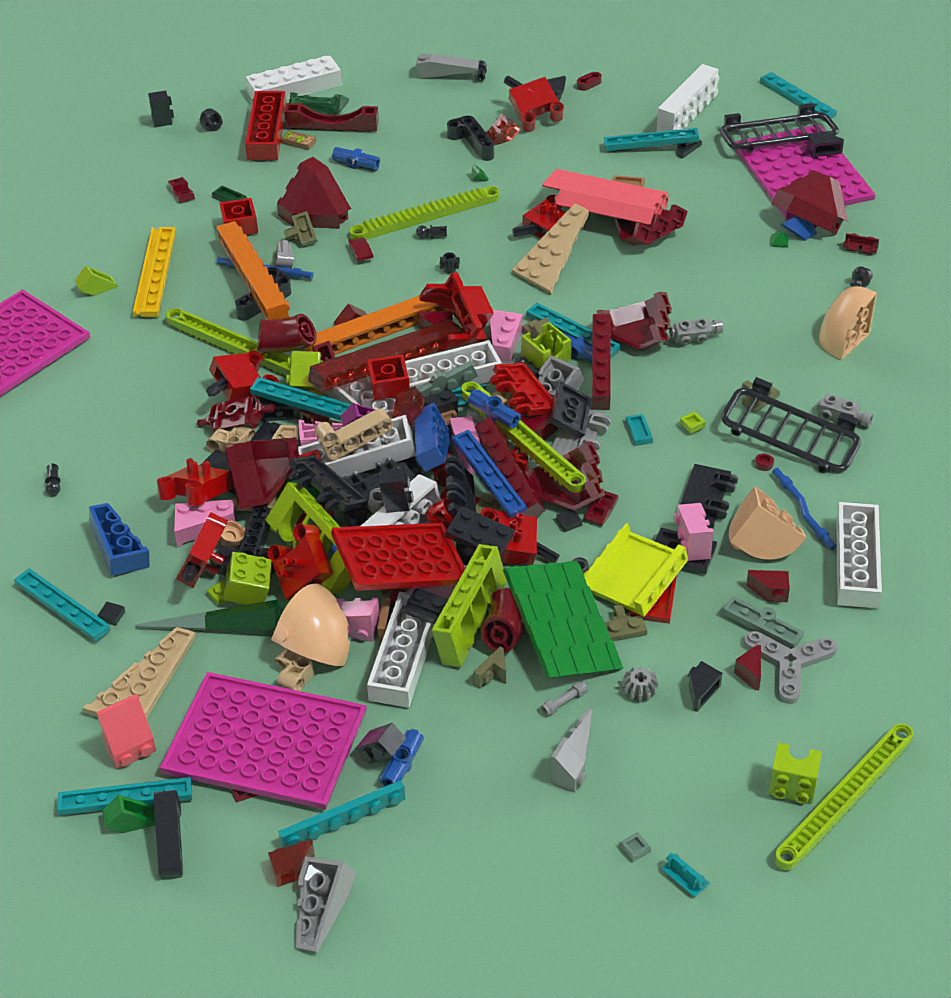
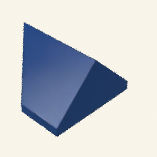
M793 216L781 223L782 227L804 241L817 234L813 223L798 216Z

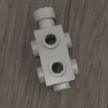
M704 318L694 321L682 320L675 323L673 327H670L669 334L670 337H673L674 344H687L694 341L704 342L708 340L711 333L721 334L723 332V323L721 320L709 322V319Z
M826 393L824 398L820 399L817 404L818 415L824 420L832 419L838 421L841 412L859 419L858 423L867 428L870 427L873 420L872 413L860 412L861 404Z

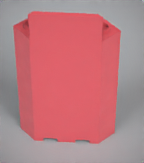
M556 169L542 184V187L560 190L559 194H556L554 201L559 209H562V207L571 208L576 203L588 209L590 213L642 223L648 227L651 225L653 215L657 213L661 215L662 209L666 210L669 202L668 192L561 169Z

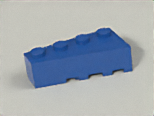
M435 403L414 411L415 459L419 467L422 466L425 472L445 463L452 434Z
M109 503L90 506V526L111 576L149 568L148 548L146 546L143 547L141 540L130 532L129 526L127 524L124 525L121 517Z

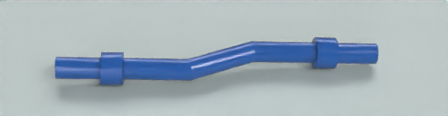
M217 258V264L235 268L230 258ZM264 265L267 268L276 267L293 278L313 279L314 276L313 272L302 271L300 268L290 269Z
M779 468L773 469L772 473L779 480V484L784 489H787L798 501L802 517L814 530L815 536L820 541H823L830 550H834L837 545L829 537L827 530L823 527L821 528L810 515L805 498L793 485V481L788 476H785Z

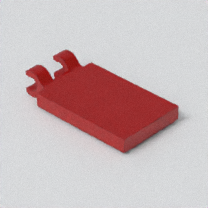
M677 575L645 617L642 616L643 620L670 624ZM630 611L631 617L640 616L639 614Z

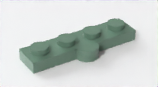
M468 361L445 374L441 371L434 373L431 377L432 382L414 389L410 392L411 395L406 396L415 410L417 409V399L446 390H453L478 377L471 361Z
M734 596L722 608V614L790 649L795 648L803 638L804 631L780 619H776V612L772 608L760 610Z

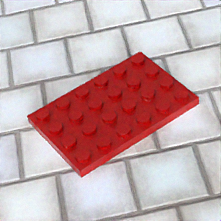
M443 523L333 527L331 531L332 538L356 591L457 585L465 570L451 539L445 537L446 529Z

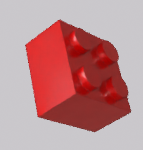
M252 198L219 203L223 224L235 221L238 226L242 227L244 234L258 233L257 217Z
M403 354L367 360L374 400L411 395L409 376Z

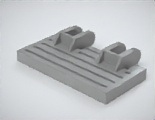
M590 410L585 435L578 438L560 428L552 448L562 456L578 448L579 445L592 441L597 451L601 447V443L596 440L597 434L606 433L612 420L606 413Z

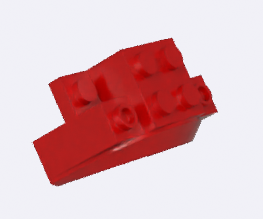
M452 272L445 284H426L419 295L420 301L435 303L453 312L464 334H449L448 340L441 347L442 351L484 342L487 339L483 329L494 312L482 286H464L458 272Z

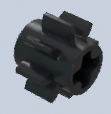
M447 252L443 257H440L439 266L440 269H444V272L452 273L459 269L460 258L456 257L454 253Z

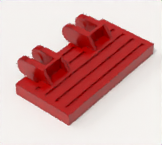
M525 363L494 365L492 371L496 375H493L489 381L492 385H496L495 388L498 392H510L514 396L508 401V405L511 408L514 407L513 411L520 415L528 414L529 416L551 414L554 398Z

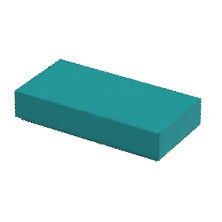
M643 414L625 417L626 425L635 446L653 443L652 434Z

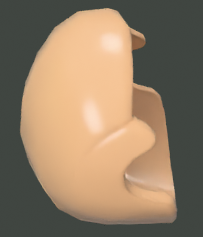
M228 521L218 542L222 546L239 547L245 534V528L241 527L237 522Z

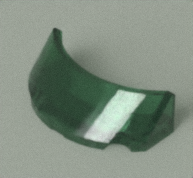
M290 92L289 103L303 104L309 109L322 114L337 115L349 103V98L341 94H335L332 98L311 97L309 95L300 96L299 93Z

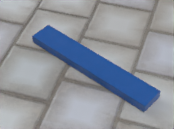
M466 430L452 436L453 443L508 517L511 519L518 513L526 512L527 506L472 433Z

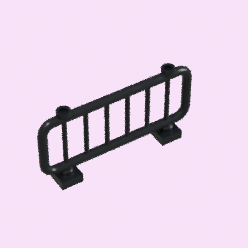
M809 103L798 105L797 115L741 123L740 113L724 115V126L719 131L730 148L736 150L745 149L750 153L756 147L806 141L808 133L800 124V121L810 120L819 132H823L814 119H824L832 129V131L825 132L834 136L839 133V128L829 115L815 112V105ZM796 122L804 134L793 136L784 123ZM781 124L789 137L778 138L769 125ZM766 126L775 139L763 140L754 127ZM751 128L760 141L748 142L740 129ZM736 130L744 143H734L727 132Z
M758 377L754 379L751 389H737L721 414L722 422L731 428V433L734 436L738 437L744 433L817 464V469L821 473H827L828 470L834 472L846 471L861 445V439L855 433L859 419L841 412L837 424L826 421L769 397L773 383ZM741 395L754 398L739 423L728 418ZM757 400L771 405L757 430L742 425ZM776 407L788 413L772 438L760 433V430L772 409ZM793 414L805 420L791 445L777 440L788 418ZM809 421L822 428L809 451L805 452L794 447ZM826 428L839 435L824 460L811 453ZM842 436L852 439L854 443L841 465L829 462Z

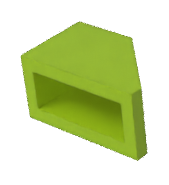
M86 265L74 281L80 292L93 296L118 286L112 276Z

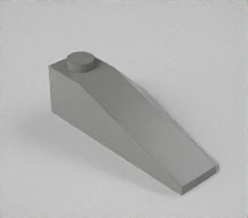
M421 54L417 56L416 66L419 78L424 79L478 71L479 60L438 54Z
M550 355L539 371L538 380L549 394L555 398L557 385L561 381L577 390L584 381V377L579 367Z
M588 708L578 720L576 728L572 727L570 729L569 737H564L551 756V783L574 793L579 785H583L586 779L585 766L592 725V709Z
M305 857L298 879V886L301 888L300 898L298 899L300 917L297 921V949L318 953L347 900L354 882L356 871L346 863Z

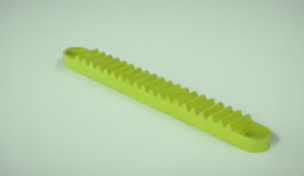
M495 186L481 189L477 187L476 190L472 188L470 192L466 190L464 194L460 192L459 195L454 194L453 197L448 195L447 199L442 197L440 201L438 199L435 202L431 200L429 204L424 202L423 206L418 204L416 208L415 206H412L411 209L407 207L405 211L400 209L399 213L394 211L392 215L391 213H388L387 216L383 214L381 218L376 216L375 220L370 218L367 222L365 219L363 223L350 228L351 240L361 237L370 239L493 203L499 200L500 190Z
M172 308L166 312L168 324L178 328L180 332L183 330L185 334L189 333L191 337L194 335L196 339L200 338L201 341L205 340L206 343L211 342L212 346L216 344L218 348L222 347L224 351L227 349L229 353L241 354L257 351V341L179 308ZM261 353L263 356L261 362L263 368L266 366L268 370L272 369L275 373L278 371L279 375L284 374L286 378L287 374L290 375V368H288V357H291L290 355L285 353Z
M466 382L461 387L462 397L467 402L471 394L467 390L477 389L491 397L476 382ZM470 404V407H474L476 412L479 411L480 416L483 415L484 419H487L485 412ZM521 420L515 428H510L500 421H495L504 436L506 435L508 440L511 439L512 444L515 443L517 448L520 447L521 452H525L526 456H530V459L534 460L536 465L539 464L541 469L544 468L545 473L549 472V476H553L560 486L563 485L569 491L575 493L585 489L586 477ZM574 480H577V481H580L581 483H580V484H573V483H571V482L574 481Z
M903 723L894 725L777 848L775 863L779 868L792 870L804 860L806 855L810 854L813 848H816L817 843H820L822 838H825L827 833L831 832L833 826H836L838 821L842 820L843 816L848 813V810H851L853 805L857 804L859 798L861 799L864 793L866 794L868 789L872 788L874 782L876 783L879 777H882L883 773L887 772L889 766L891 767L893 762H896L898 757L902 756L903 751L911 744L913 739V730L909 725ZM903 732L908 737L900 738L896 735V733ZM782 854H789L793 859L791 861H784L780 856Z

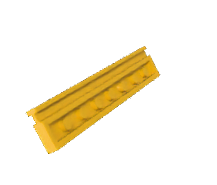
M152 227L133 308L134 317L137 315H141V317H159L176 237V227H159V229Z

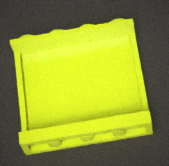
M626 523L617 532L611 543L607 544L603 553L595 559L590 569L584 573V577L593 595L616 605L622 604L623 608L645 617L689 559L686 547L678 545L674 550L632 533L629 524Z

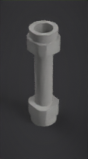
M583 681L576 682L572 685L571 690L551 701L549 699L540 706L542 713L545 716L552 715L557 712L559 706L576 696L580 698L588 691L586 684Z

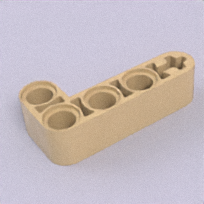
M376 409L337 431H334L327 422L319 423L315 428V434L328 458L336 460L389 432L393 427V421L383 409Z

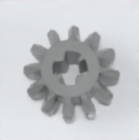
M641 666L638 669L632 667L630 672L627 671L625 673L622 686L625 695H630L631 700L638 698L641 702L642 698H645L649 701L650 697L656 694L658 679L655 672H650L649 668L644 670Z

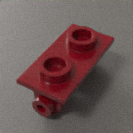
M846 233L843 248L858 252L859 247H862L861 253L873 255V253L877 254L879 239L872 236H860L856 233Z

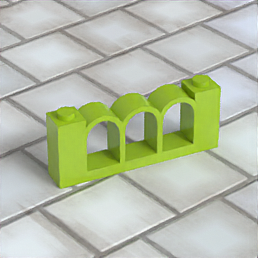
M288 482L267 516L266 521L271 526L270 528L274 532L279 533L284 541L293 542L294 549L300 542L294 539L293 530L304 510L307 516L302 524L315 525L322 530L320 539L327 554L333 544L336 546L331 535L332 528L340 526L305 488H300L296 483ZM337 549L329 561L334 574L324 581L322 586L332 594H343L351 578Z
M478 545L432 628L443 665L462 667L469 653L468 649L475 642L477 628H481L487 618L488 608H490V596L493 592L503 589L507 582L502 570L503 566L497 546Z

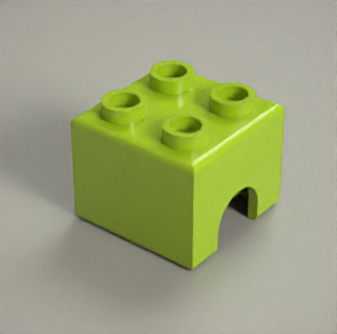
M550 322L541 326V332L536 338L531 339L530 332L521 336V356L533 362V365L541 369L550 355L565 362L571 360V339Z
M292 351L291 357H288L290 375L287 374V385L322 396L321 375L324 374V363L320 360V352Z
M232 552L226 569L225 579L227 582L223 601L244 605L265 602L270 584L271 559Z
M778 742L769 795L778 799L796 800L801 804H812L822 751L810 749L809 755L806 758L796 759L789 753V744Z

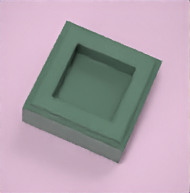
M638 832L619 842V847L632 863L651 852V847Z

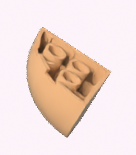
M855 286L845 289L838 295L827 309L820 329L819 341L826 352L842 360L870 334L877 296L876 292L864 287Z
M755 486L738 508L729 528L731 546L736 550L741 549L747 554L760 559H777L787 556L799 548L807 537L800 526L795 527L794 519L784 509L782 511L777 509L778 506L774 503V500Z
M319 584L307 585L295 594L284 609L271 639L301 656L334 666H345L350 647L347 627L349 626L344 610L340 609L336 602L337 599L332 593Z

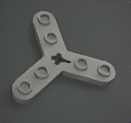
M757 631L747 633L744 638V646L747 650L756 645H761V658L779 667L778 695L780 700L787 704H793L799 700L801 668L830 659L837 652V643L831 638H821L792 649ZM788 659H792L791 667H789Z

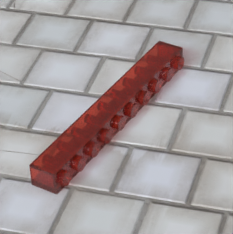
M450 319L310 366L308 381L320 392H324L368 377L367 360L403 354L405 361L431 355L442 351L441 347L448 340L449 334H463L464 329Z

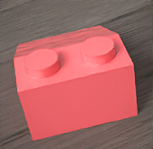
M137 694L96 712L106 752L117 770L156 751L154 738Z

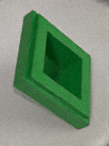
M476 164L471 165L473 180H489L481 168Z
M783 232L772 234L771 246L788 247V235Z

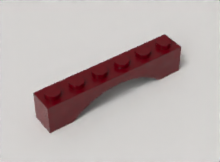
M286 103L284 110L286 127L294 129L377 131L379 125L378 106H362L358 110L343 115L322 114L299 103Z
M593 314L592 410H610V314Z
M489 416L474 428L494 464L527 506V511L522 514L537 517L546 510L515 461L499 425Z

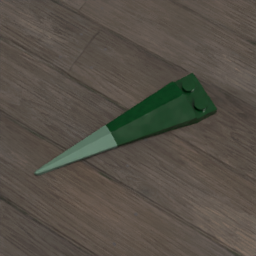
M276 599L139 623L135 626L137 629H175L179 627L182 629L226 631L272 637L278 621L290 601L278 602Z

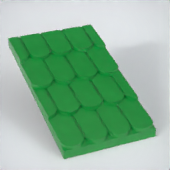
M577 561L513 566L502 569L547 679L623 669L615 644L610 638L590 586L587 585L580 564Z

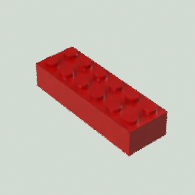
M255 91L245 141L247 160H278L285 121L284 110L287 103L285 91Z

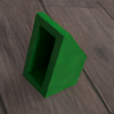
M118 794L103 809L105 827L108 829L126 833L155 826L154 805Z

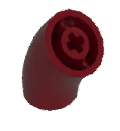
M297 314L283 319H261L257 352L284 353L312 346L316 343L317 339L315 327L312 321L304 314Z
M503 588L493 592L490 596V610L487 619L481 626V637L485 645L495 652L501 646L504 649V653H507L518 643L524 632L525 624L510 588Z

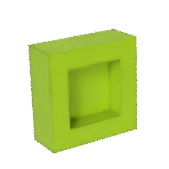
M696 411L680 418V424L690 434L706 426V421Z
M224 580L207 589L208 596L218 606L227 602L223 601L226 586Z

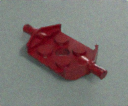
M254 395L216 403L211 407L207 418L197 420L198 427L209 425L214 432L217 429H227L250 424L253 429L264 413L274 412V405L262 406Z

